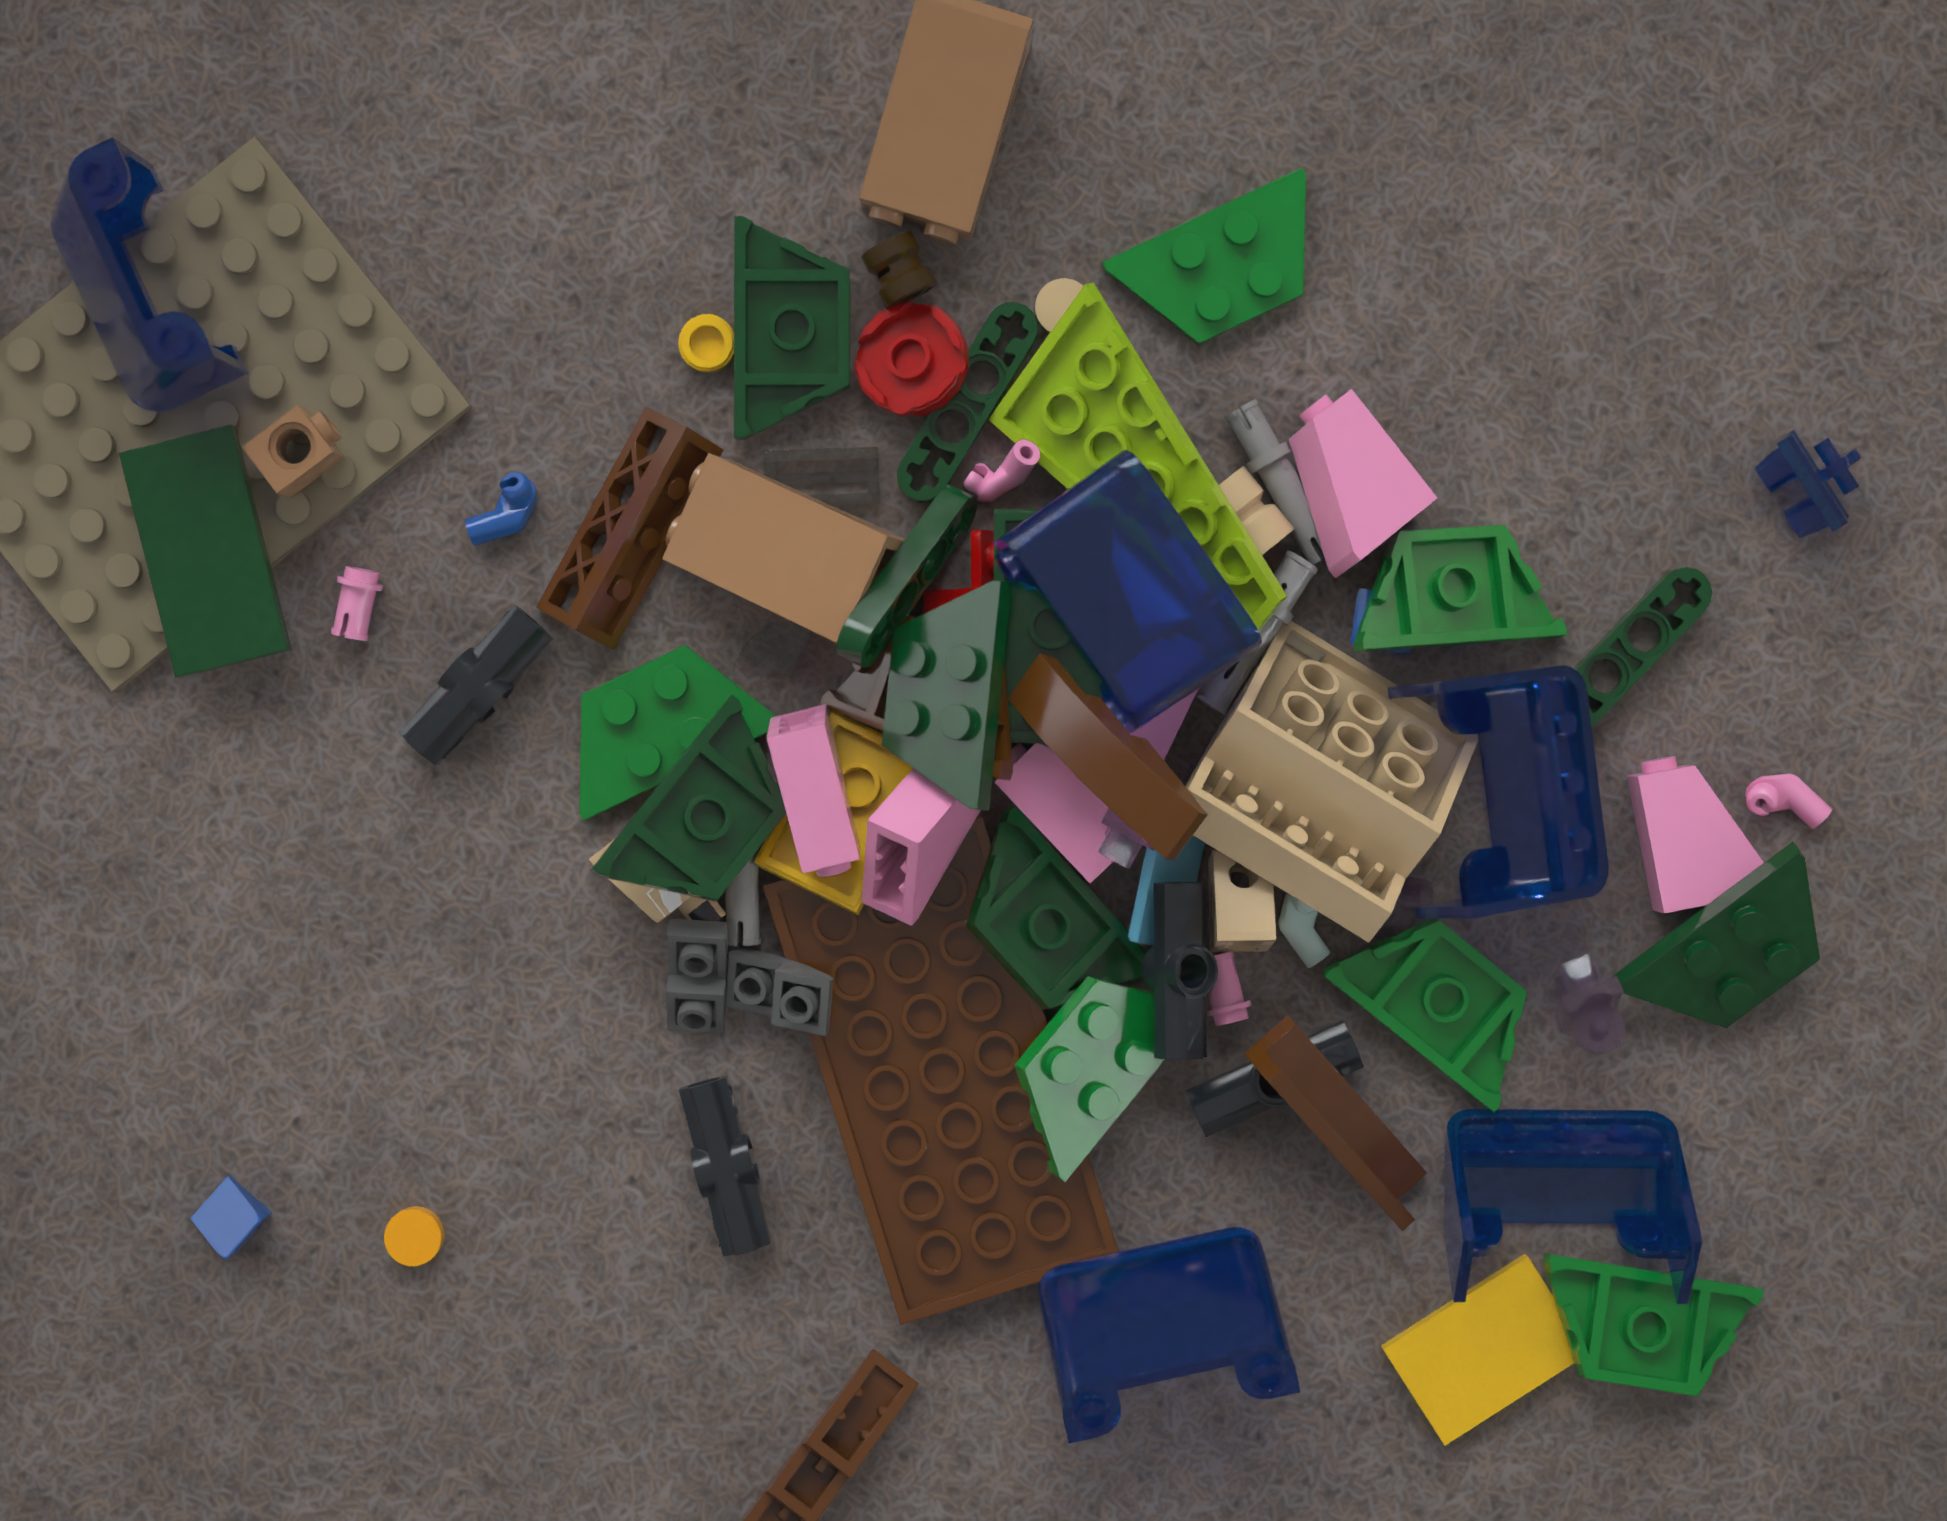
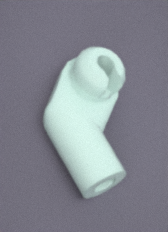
M1286 892L1278 925L1280 931L1306 967L1311 968L1331 953L1314 930L1318 911Z

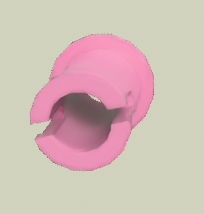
M345 566L344 576H337L336 582L342 585L331 634L337 636L345 635V638L368 641V629L376 591H382L383 585L378 583L379 572Z
M1234 952L1215 955L1214 957L1218 965V976L1213 989L1208 993L1211 1010L1206 1011L1207 1017L1213 1016L1215 1026L1248 1019L1246 1007L1252 1005L1250 1000L1244 1001L1233 958L1235 957Z

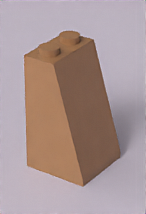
M915 0L859 197L861 207L870 210L868 216L870 220L893 228H901L903 220L925 227L923 233L925 237L947 245H956L958 237L971 241L1032 46V18L975 0Z
M708 453L705 461L697 466L689 482L690 496L682 514L674 519L666 535V545L668 547L662 559L837 643L838 636L847 618L904 542L905 538L732 460Z

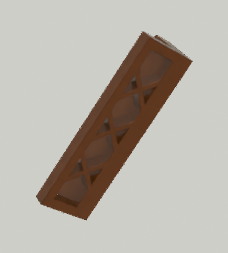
M645 407L536 608L573 630L614 650L663 562L662 558L668 547L666 545L668 529L674 519L682 514L690 496L689 482L694 470L705 461L708 453L721 456L724 449L688 427ZM658 427L666 430L667 432L656 452L647 456V447ZM634 482L635 490L628 503L620 506L619 498L628 484ZM606 532L607 541L603 549L593 557L592 547L599 535ZM579 582V592L567 612L560 608L570 587Z
M1287 1015L1244 1055L1403 1231L1415 1219L1398 1199L1424 1177L1427 1172Z

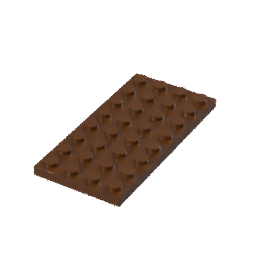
M983 817L975 819L922 913L912 926L864 904L859 915H856L784 879L763 885L785 958L810 966L834 978L829 1033L826 1036L809 1033L900 1325L1120 1257L1089 1154L1066 1182L1056 1178L1049 1172L1046 1162L1051 1159L1042 1133L1035 1129L1029 1111V1095L1026 1091L1022 1090L1017 1075L1015 1063L1048 1025L1044 1011L966 926L991 848Z

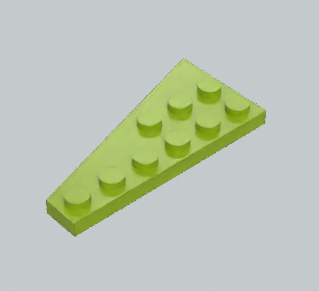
M1094 282L1084 284L988 420L1014 443L1020 440L1033 442L1040 451L1038 464L1091 510H1111V527L1242 642L1247 644L1257 636L1287 598V595Z

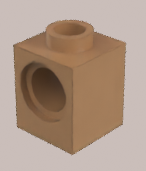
M296 405L242 446L276 494L287 498L293 497L345 457L335 444L342 436L330 419L321 410L313 415L310 410L300 405ZM305 433L310 440V453L302 462L292 464L286 453L288 442L295 435Z

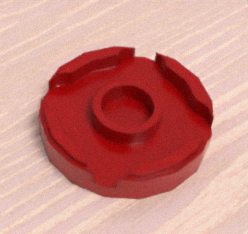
M901 302L889 309H884L878 312L863 328L858 340L860 346L857 351V358L855 357L854 371L862 391L882 410L901 417L925 416L944 407L959 392L968 372L969 347L961 328L941 308L930 304Z

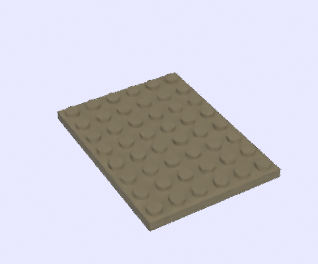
M254 136L0 340V552L112 692H118L168 652L119 452L230 424L236 426L271 568H273L469 411L472 406L261 141ZM296 405L310 410L313 415L321 410L341 434L342 438L335 444L345 457L293 497L287 498L276 494L242 446ZM305 433L295 435L288 442L286 453L292 464L302 462L310 453L311 444Z

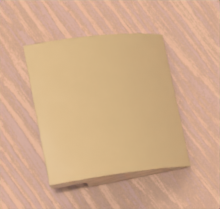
M1293 621L1288 626L1282 624L1229 708L1185 786L1208 814L1193 836L1365 941L1370 942L1392 914L1406 878L1441 834L1480 735ZM1291 632L1325 653L1326 656L1322 662L1310 660L1308 656L1286 644L1285 641L1289 633Z

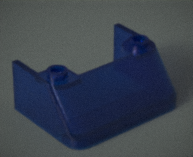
M1560 665L1388 687L1389 699L1436 694L1440 720L1450 732L1457 735L1478 733L1492 847L1473 850L1464 858L1459 871L1461 898L1416 906V918H1478L1592 897L1603 889L1609 875V862L1587 687L1583 677L1577 670L1570 666Z
M1467 1109L1455 1113L1449 1119L1444 1143V1239L1453 1302L1466 1301L1472 1258L1488 1256L1499 1248L1503 1235L1502 1223H1614L1617 1240L1627 1252L1640 1258L1667 1259L1676 1303L1689 1304L1703 1240L1678 1130L1669 1118L1649 1110L1497 1109L1493 1112L1490 1109Z

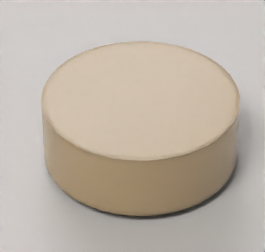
M1060 278L1050 281L1040 290L1035 302V316L1038 324L1046 333L1050 334L1082 289V284L1072 279Z

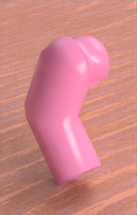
M1029 440L1016 442L995 473L985 464H976L964 481L965 489L976 494L980 502L995 501L1026 480L1039 461L1040 451L1038 447Z
M1794 774L1761 776L1752 781L1746 788L1747 807L1756 815L1767 816L1769 812L1791 809L1811 829H1814L1832 811V808Z

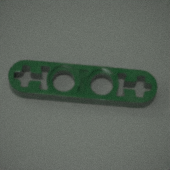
M1006 302L997 306L991 312L969 348L968 370L977 363L992 365L999 374L997 387L988 394H977L968 388L966 379H964L959 392L944 407L928 415L902 458L897 470V482L902 493L910 500L919 503L931 502L945 486L949 485L1033 347L1038 334V326L1034 313L1026 305L1018 302ZM1016 314L1024 319L1022 329L1028 335L1023 341L1015 337L1010 341L1004 351V355L1014 357L1015 359L1007 367L997 355L979 349L984 341H988L995 349L1002 336V329L996 325L1000 318L1010 321ZM956 411L967 418L969 432L963 441L950 444L938 437L936 424L943 414ZM928 438L939 451L956 456L950 465H947L940 457L932 472L933 476L939 480L938 484L934 488L924 485L918 492L911 488L913 477L907 471L912 464L916 467H922L927 461L931 451L921 449L920 447L924 440Z
M952 485L945 486L939 492L847 618L836 644L838 656L863 668L873 664L893 637V629L903 623L967 534L978 507L976 496Z
M1684 567L1671 570L1663 575L1543 699L1536 714L1537 725L1543 736L1559 743L1574 742L1585 736L1705 612L1711 603L1712 597L1711 584L1705 574L1697 569ZM1674 581L1680 584L1692 581L1696 587L1691 595L1696 600V603L1693 607L1687 603L1680 604L1668 615L1678 621V624L1672 629L1666 617L1658 611L1651 609L1649 605L1656 600L1659 608L1665 607L1676 595L1674 588L1671 586ZM1640 618L1653 622L1659 634L1655 646L1645 652L1635 649L1628 638L1630 626ZM1601 659L1613 663L1619 675L1618 683L1614 689L1606 693L1593 689L1588 679L1590 667ZM1576 682L1583 695L1597 702L1598 706L1592 712L1588 703L1582 704L1572 716L1573 721L1577 724L1574 730L1563 727L1555 731L1551 724L1555 721L1556 716L1551 709L1555 704L1560 707H1567L1573 703L1579 695L1570 691L1569 688Z

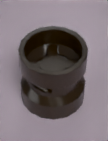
M912 231L903 232L888 238L870 248L861 256L867 271L879 278L881 284L879 295L886 309L901 302H909L929 292L938 284L931 269L922 265L917 257L920 247Z

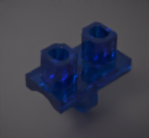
M1795 430L1781 437L1776 443L1778 447L1756 465L1755 470L1771 493L1797 477L1806 489L1809 496L1783 512L1797 536L1802 538L1821 531L1827 526L1833 532L1847 524V519L1850 516L1827 480L1833 477L1844 495L1859 487V484L1848 469V467L1862 458L1857 449L1853 448L1839 455L1828 437L1813 446L1825 464L1819 468Z

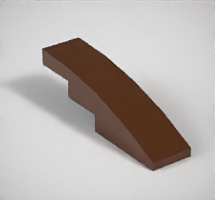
M1039 653L1008 700L1045 744L1084 785L1165 859L1174 861L1208 814L1146 738L1130 735L1105 702L1099 697L1085 694L1056 657Z
M872 1349L782 1465L742 1521H818L846 1480L852 1478L919 1383L875 1349Z

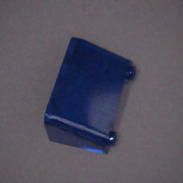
M112 137L84 150L75 157L54 206L50 225L53 237L126 394L133 403L143 409L164 412L249 373L237 347L233 345L212 346L205 330L191 316L175 311L158 315L124 241L150 229L144 216L146 204L152 195H156L164 191L153 165Z
M1128 450L1118 453L993 542L999 551L995 555V560L1003 574L1013 584L1022 581L1028 587L1036 585L1103 680L1099 685L1102 695L1101 699L1129 733L1135 732L1242 660L1262 644L1261 635L1249 614L1142 462Z
M1242 1227L1225 1228L1063 1264L1050 1269L1042 1277L1038 1285L1040 1309L1069 1444L1100 1437L1109 1433L1117 1426L1121 1417L1119 1390L1234 1365L1241 1389L1251 1397L1273 1399L1301 1392L1296 1366L1264 1248L1259 1237L1251 1230Z

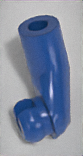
M511 472L502 478L499 485L503 490L493 511L465 519L468 535L474 546L516 534L526 527L537 502V489L535 484L524 473Z

